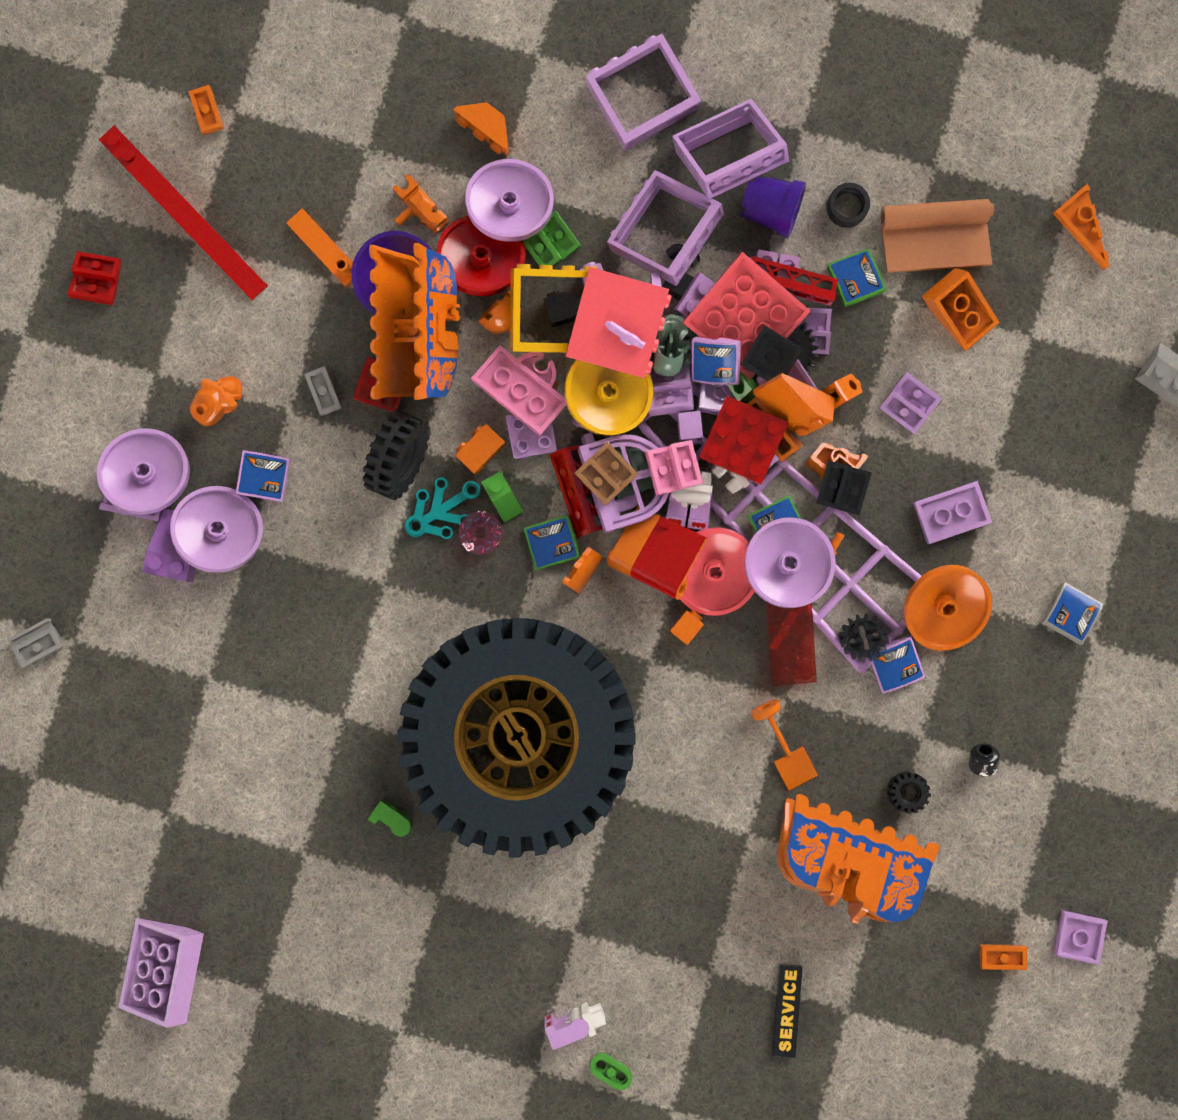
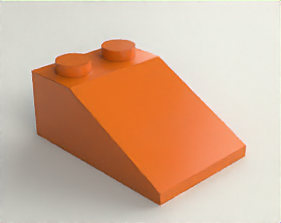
M954 268L921 296L933 315L965 351L1000 323L968 271Z
M781 373L753 389V394L775 417L789 422L786 429L795 432L796 435L806 436L833 422L835 397Z

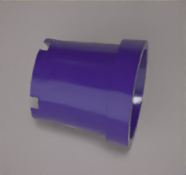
M760 175L753 178L754 181H749L741 204V206L745 207L744 213L740 212L739 217L775 230L777 235L789 239L802 204L807 182L799 180L790 182Z

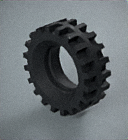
M394 410V414L390 413L388 415V420L382 422L381 429L375 433L376 438L374 442H371L369 446L371 449L369 454L366 455L365 460H367V463L363 467V472H365V475L362 477L365 482L364 487L392 500L401 498L403 492L406 493L408 491L409 485L414 482L416 473L418 474L420 471V464L424 461L425 457L423 456L428 449L427 441L430 439L428 434L430 427L427 426V421L401 410Z

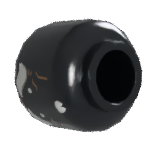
M978 744L970 751L969 768L978 776H992L998 770L1000 754L990 744Z

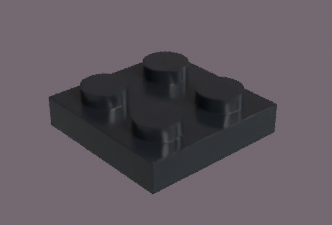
M764 325L741 365L769 381L781 373L788 375L804 349Z

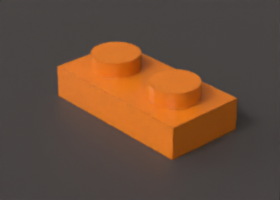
M210 85L188 91L202 134L207 135L224 129Z
M980 944V968L1027 970V947L1025 945Z

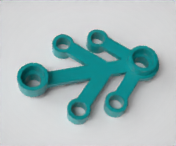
M443 477L437 478L434 483L436 489L431 511L424 516L425 502L429 500L430 494L425 489L418 490L416 493L417 503L414 515L405 522L407 534L412 537H420L424 533L441 536L445 540L451 539L453 537L452 528L448 526L440 528L428 524L437 519L456 523L462 527L461 519L463 517L471 519L467 514L456 515L447 513V511L466 499H476L480 495V486L474 481L466 482L463 485L462 492L442 504L444 490L448 488V481ZM440 480L445 481L443 488H439L437 485ZM475 487V494L470 495L468 493V488ZM421 492H425L427 494L425 500L419 499V494ZM469 521L467 525H464V528L469 527L472 524V521ZM418 522L420 524L419 530L415 531L413 530L412 525L413 523ZM449 529L451 532L450 536L444 537L443 530Z

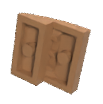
M606 442L575 472L577 477L605 506L638 475L637 471L609 442Z

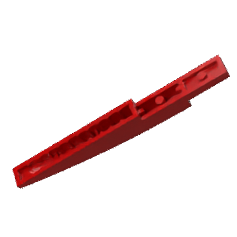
M115 125L98 139L252 301L268 287L255 271Z

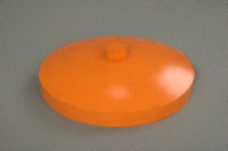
M945 565L934 568L922 575L910 588L903 606L905 626L919 644L929 649L946 651L962 647L976 638L986 626L992 610L991 592L984 579L967 567Z

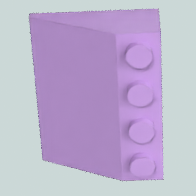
M137 918L135 920L118 1008L166 1028L187 1023L204 933L187 927Z

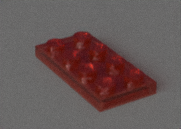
M766 602L772 686L817 682L812 603L797 608H783Z

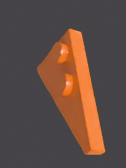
M1086 184L1058 208L1053 215L1104 271L1110 266L1108 263L1109 257L1107 250L1104 251L1101 227L1099 220L1096 218L1095 205H1092L1090 200V187Z

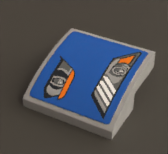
M1064 582L1059 587L1054 602L1049 605L1042 624L1082 645L1091 632L1101 612L1103 603Z

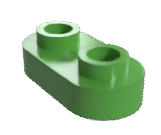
M602 1052L595 1054L591 1058L590 1070L595 1077L617 1090H624L630 1086L632 1074L626 1065ZM599 1061H604L605 1066L599 1067L597 1063ZM623 1073L625 1076L623 1079H618L616 1075Z

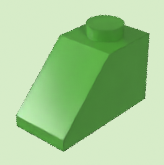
M501 471L481 482L504 523L523 513Z

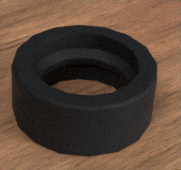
M856 183L838 185L832 191L827 201L826 211L829 219L835 225L842 228H851L858 225L864 220L870 209V197L868 192ZM851 193L860 200L861 209L856 216L851 218L845 217L836 210V200L841 194Z

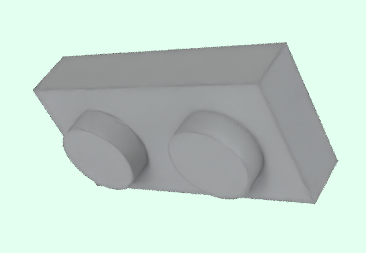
M325 366L304 374L321 416L342 409Z

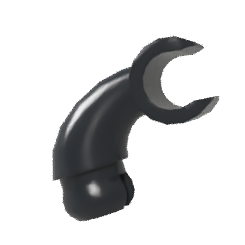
M671 245L666 250V254L670 259H675L684 245ZM697 254L695 258L700 262V256Z

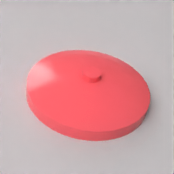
M713 527L697 531L696 533L707 537V540L686 577L688 585L680 600L688 608L700 614L718 616L731 613L742 607L755 592L748 582L744 567L745 552L749 542L739 533L726 528Z

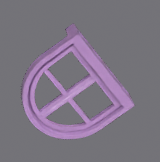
M624 434L579 446L578 454L583 465L606 442H609L614 448L620 447L623 458L630 464L625 447L636 448L644 453L648 450L658 449V447L642 437ZM649 468L638 471V475L631 481L640 509L638 511L616 517L612 501L605 506L591 491L604 534L642 522L653 516L663 506L669 493L655 496L646 507L643 505L636 481L650 477Z

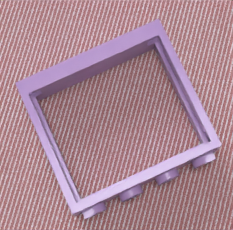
M663 34L649 37L644 44L639 47H631L623 56L619 58L613 57L605 66L592 69L586 76V85L624 151L697 111L701 106L700 97ZM660 48L687 94L688 99L626 133L599 87L598 82Z
M752 99L672 136L677 155L708 199L789 162L786 142ZM750 122L769 145L706 176L689 153V151Z
M655 170L649 180H645L641 192L633 198L632 205L628 211L624 212L621 216L620 223L616 229L610 232L611 236L607 243L611 252L649 272H660V278L677 286L723 217L722 203L712 198L708 199L706 195ZM660 189L706 212L668 269L623 246Z

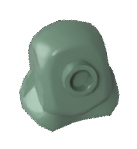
M671 314L666 316L662 331L659 330V334L656 335L659 344L656 353L652 352V368L659 375H677L681 370L684 354L691 348V342L684 339L688 333V327L683 323L684 319L681 316Z

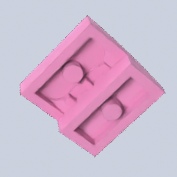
M692 440L671 444L668 447L648 450L645 453L656 496L687 489L703 483Z

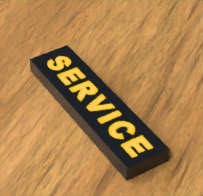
M779 963L772 1046L773 1056L796 1057L803 970L801 965Z

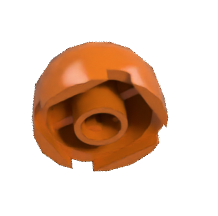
M510 291L501 295L503 299L501 301L496 300L481 315V319L477 321L488 332L503 334L509 331L510 333Z

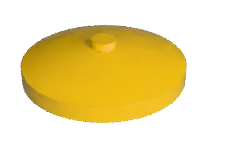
M575 360L565 379V401L573 418L586 430L604 436L619 435L632 430L646 417L653 400V383L651 376L647 374L645 378Z

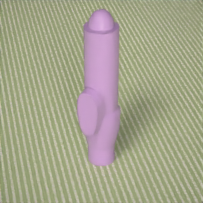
M612 321L605 322L607 329L618 335L625 344L629 346L634 345L640 349L644 347L645 342L640 340L635 334L630 333Z

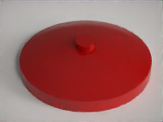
M464 216L452 222L443 231L437 244V253L444 255L452 264L456 276L457 290L469 295L490 296L505 291L511 287V269L517 268V264H525L523 240L508 242L493 239L479 231L471 222L469 216Z

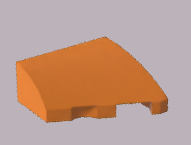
M822 443L805 465L823 479L828 460L859 469L868 456L866 454L856 455L849 453L848 449H837L830 444Z
M587 547L573 566L569 576L565 577L562 583L576 593L581 594L604 557L590 547Z

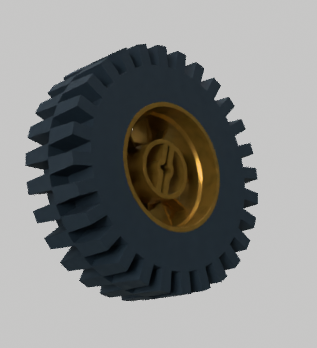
M511 618L489 621L468 628L455 638L447 640L434 655L427 658L421 666L423 667L422 671L412 680L408 688L411 691L408 700L402 703L400 715L404 717L403 724L397 731V742H402L403 752L399 756L401 768L407 767L408 770L407 787L410 793L414 791L418 793L421 798L419 808L425 816L431 812L438 819L436 825L438 829L444 834L449 830L459 835L458 843L469 847L472 843L483 846L482 853L494 856L498 850L509 851V858H520L525 851H535V856L547 854L552 846L559 844L562 849L571 845L575 836L580 833L587 835L594 829L595 822L601 816L605 818L609 814L617 795L621 796L626 786L627 774L632 769L636 733L632 706L626 689L613 666L597 648L577 633L560 625L536 619ZM505 682H531L527 700L518 699L510 701ZM538 687L545 688L547 697L542 700L537 699L534 694L535 689ZM498 688L501 690V700L495 701L491 698L490 692L492 689ZM556 696L564 705L569 718L551 723L543 708ZM479 697L493 710L487 725L467 720L472 706ZM515 712L526 713L537 721L542 735L538 748L529 736L528 727L520 721ZM498 722L501 723L507 733L509 744L516 748L520 756L510 755L499 746L496 739ZM560 726H567L570 729L571 733L568 737L563 738L558 735L557 730ZM471 728L479 729L481 733L479 739L474 740L469 736ZM515 730L517 732H523L521 739L520 737L515 738L513 736ZM551 743L571 747L567 759L559 770L544 757ZM487 744L495 759L481 772L472 761L467 749ZM544 765L548 768L549 773L547 776L541 777L537 774L536 768ZM511 766H528L533 786L521 788L506 786ZM493 767H501L504 770V775L500 778L493 776Z

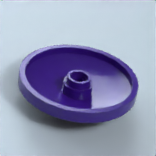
M387 231L368 239L358 250L352 264V285L361 304L372 314H376V309L370 303V295L376 291V286L370 280V271L375 268L376 264L370 257V245L413 256L417 259L413 251L414 243H419L432 250L419 237L403 231Z

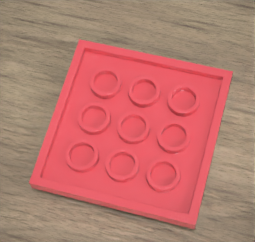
M741 252L688 314L683 323L702 338L717 340L722 337L741 341L740 371L751 380L755 373L742 366L741 363L764 325L787 338L809 314L810 310L745 253Z

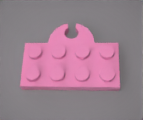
M499 345L472 376L471 380L531 430L541 436L567 406L565 398L552 388L556 381L557 372L554 362L552 360L549 361L547 369L539 371L536 369L535 364L538 361H542L545 354L541 352H528L517 359Z

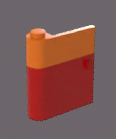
M654 514L642 522L626 526L614 549H611L607 555L608 566L679 600L685 593L688 585L686 577L702 550L707 537Z

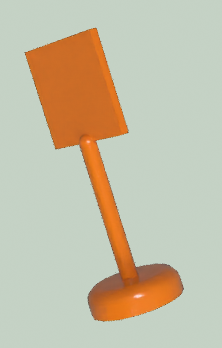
M773 699L753 709L751 716L756 721L768 719L786 755L773 762L788 791L818 776L803 746L790 752L773 718V715L781 709V704L778 699Z

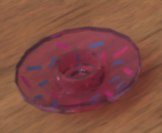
M476 511L470 513L462 520L458 536L461 544L467 551L476 555H485L493 552L499 546L503 530L500 522L494 515L484 511ZM479 529H483L485 531V535L483 537L477 536V531Z

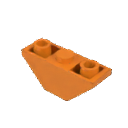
M488 103L462 105L454 108L455 120L461 127H469L478 140L482 142L486 140L491 144L490 148L499 155L502 153L506 157L508 156L509 146L503 114Z

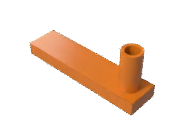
M302 208L286 222L287 225L347 288L352 284L351 270L353 262Z

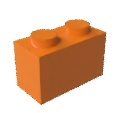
M487 424L483 427L479 425L472 432L471 435L473 437L468 442H462L456 449L458 453L455 456L475 476L506 446L505 441Z

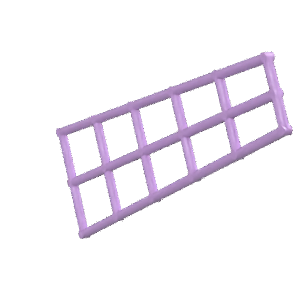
M692 382L693 394L698 397L699 387ZM648 412L637 427L658 448L667 447L645 423L650 418ZM679 412L669 414L677 422ZM704 436L702 440L698 441L701 447L695 452L697 462L701 460L699 457L707 441ZM786 460L775 462L776 465L765 475L761 485L750 483L745 488L748 493L728 514L712 497L711 509L730 530L739 533L748 542L751 539L735 523L734 519L754 499L759 501L764 507L772 504L762 491L782 470L815 498H818L820 489ZM826 506L811 522L819 528L834 513L876 548L877 551L851 578L836 565L834 575L844 585L818 612L809 604L801 609L852 664L857 672L864 673L871 665L868 657L863 662H860L857 657L852 660L851 653L846 655L844 653L845 647L840 645L841 639L826 624L823 618L851 591L891 630L887 637L889 642L893 641L906 629L904 619L897 624L857 583L883 556L889 559L913 581L916 582L921 575L847 512Z

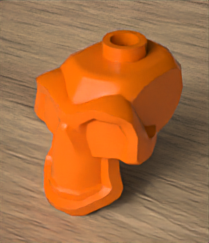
M234 376L223 377L216 382L210 381L207 378L203 379L200 382V389L190 405V414L196 422L204 426H213L225 414L234 411L238 407L235 400H240L242 397V384L240 380Z

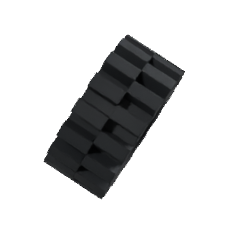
M903 771V773H897L895 778L892 777L891 784L888 783L887 786L889 788L887 795L895 808L911 814V812L917 813L919 809L923 810L925 804L928 805L929 801L927 799L928 797L931 798V793H929L931 789L922 776L914 772ZM905 784H913L917 790L915 798L910 801H906L901 797V788Z

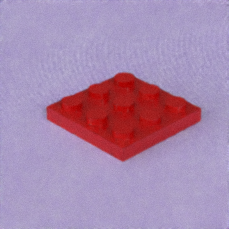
M726 396L699 458L761 485L789 422Z

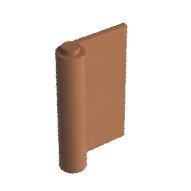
M989 199L882 206L881 228L886 273L992 266L987 223L994 214L993 203H990Z

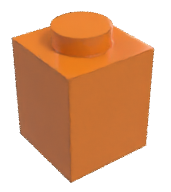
M685 610L669 631L685 645H688L703 627L702 617L694 610L691 612Z

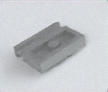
M46 618L7 639L11 643L12 650L22 668H26L65 647L50 618Z

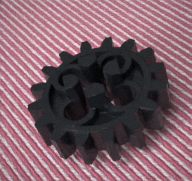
M857 614L855 621L849 618V625H842L844 632L839 633L840 639H842L840 645L845 647L844 653L846 655L851 653L852 660L858 656L860 662H863L864 658L868 657V660L871 662L873 655L880 658L879 651L887 650L885 644L889 643V638L887 637L888 629L884 628L883 621L877 623V616L869 619L868 614H865L864 618H860ZM859 626H864L869 650L864 648ZM878 633L879 635L874 637L872 634ZM855 639L856 642L850 643L849 641Z

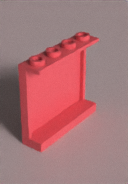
M589 267L565 357L645 378L646 374L650 375L653 362L650 361L651 353H656L659 344L656 335L658 330L662 331L665 322L662 313L664 308L668 309L671 295H668L669 289ZM612 321L630 333L635 334L640 340L645 342L644 347L640 349L637 346L625 344L618 335L607 329L605 322Z

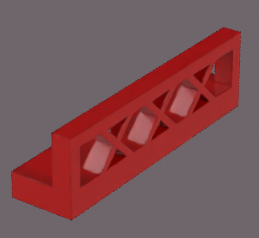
M752 256V260L755 263L764 265L768 274L793 296L831 306L835 301L837 278ZM779 270L786 271L789 279L775 276L773 273ZM805 276L811 285L797 282L795 279ZM824 281L832 285L831 289L827 290L817 287V284Z
M582 444L562 448L549 455L577 538L603 530L602 525L596 526L593 519L594 514L598 516L594 500L591 505L586 498L587 493L592 497L591 491L575 474L582 466L578 454V448ZM576 451L579 459L578 463L573 460L571 452Z

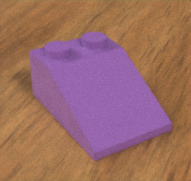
M164 509L147 549L142 572L185 582H193L196 568L180 557L172 543L170 523L174 510Z

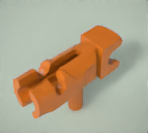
M409 174L405 175L408 187L401 189L394 185L393 191L408 207L394 221L400 227L411 216H417L422 225L429 228L435 234L439 233L449 224L448 217L441 210L437 211L436 204Z

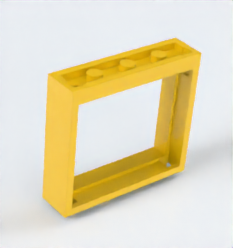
M517 264V268L511 269L510 351L566 353L569 343L520 342L521 276L586 278L589 267L596 269L597 267L584 266L583 271L575 270V266H561V270H553V265H539V269H530V264Z

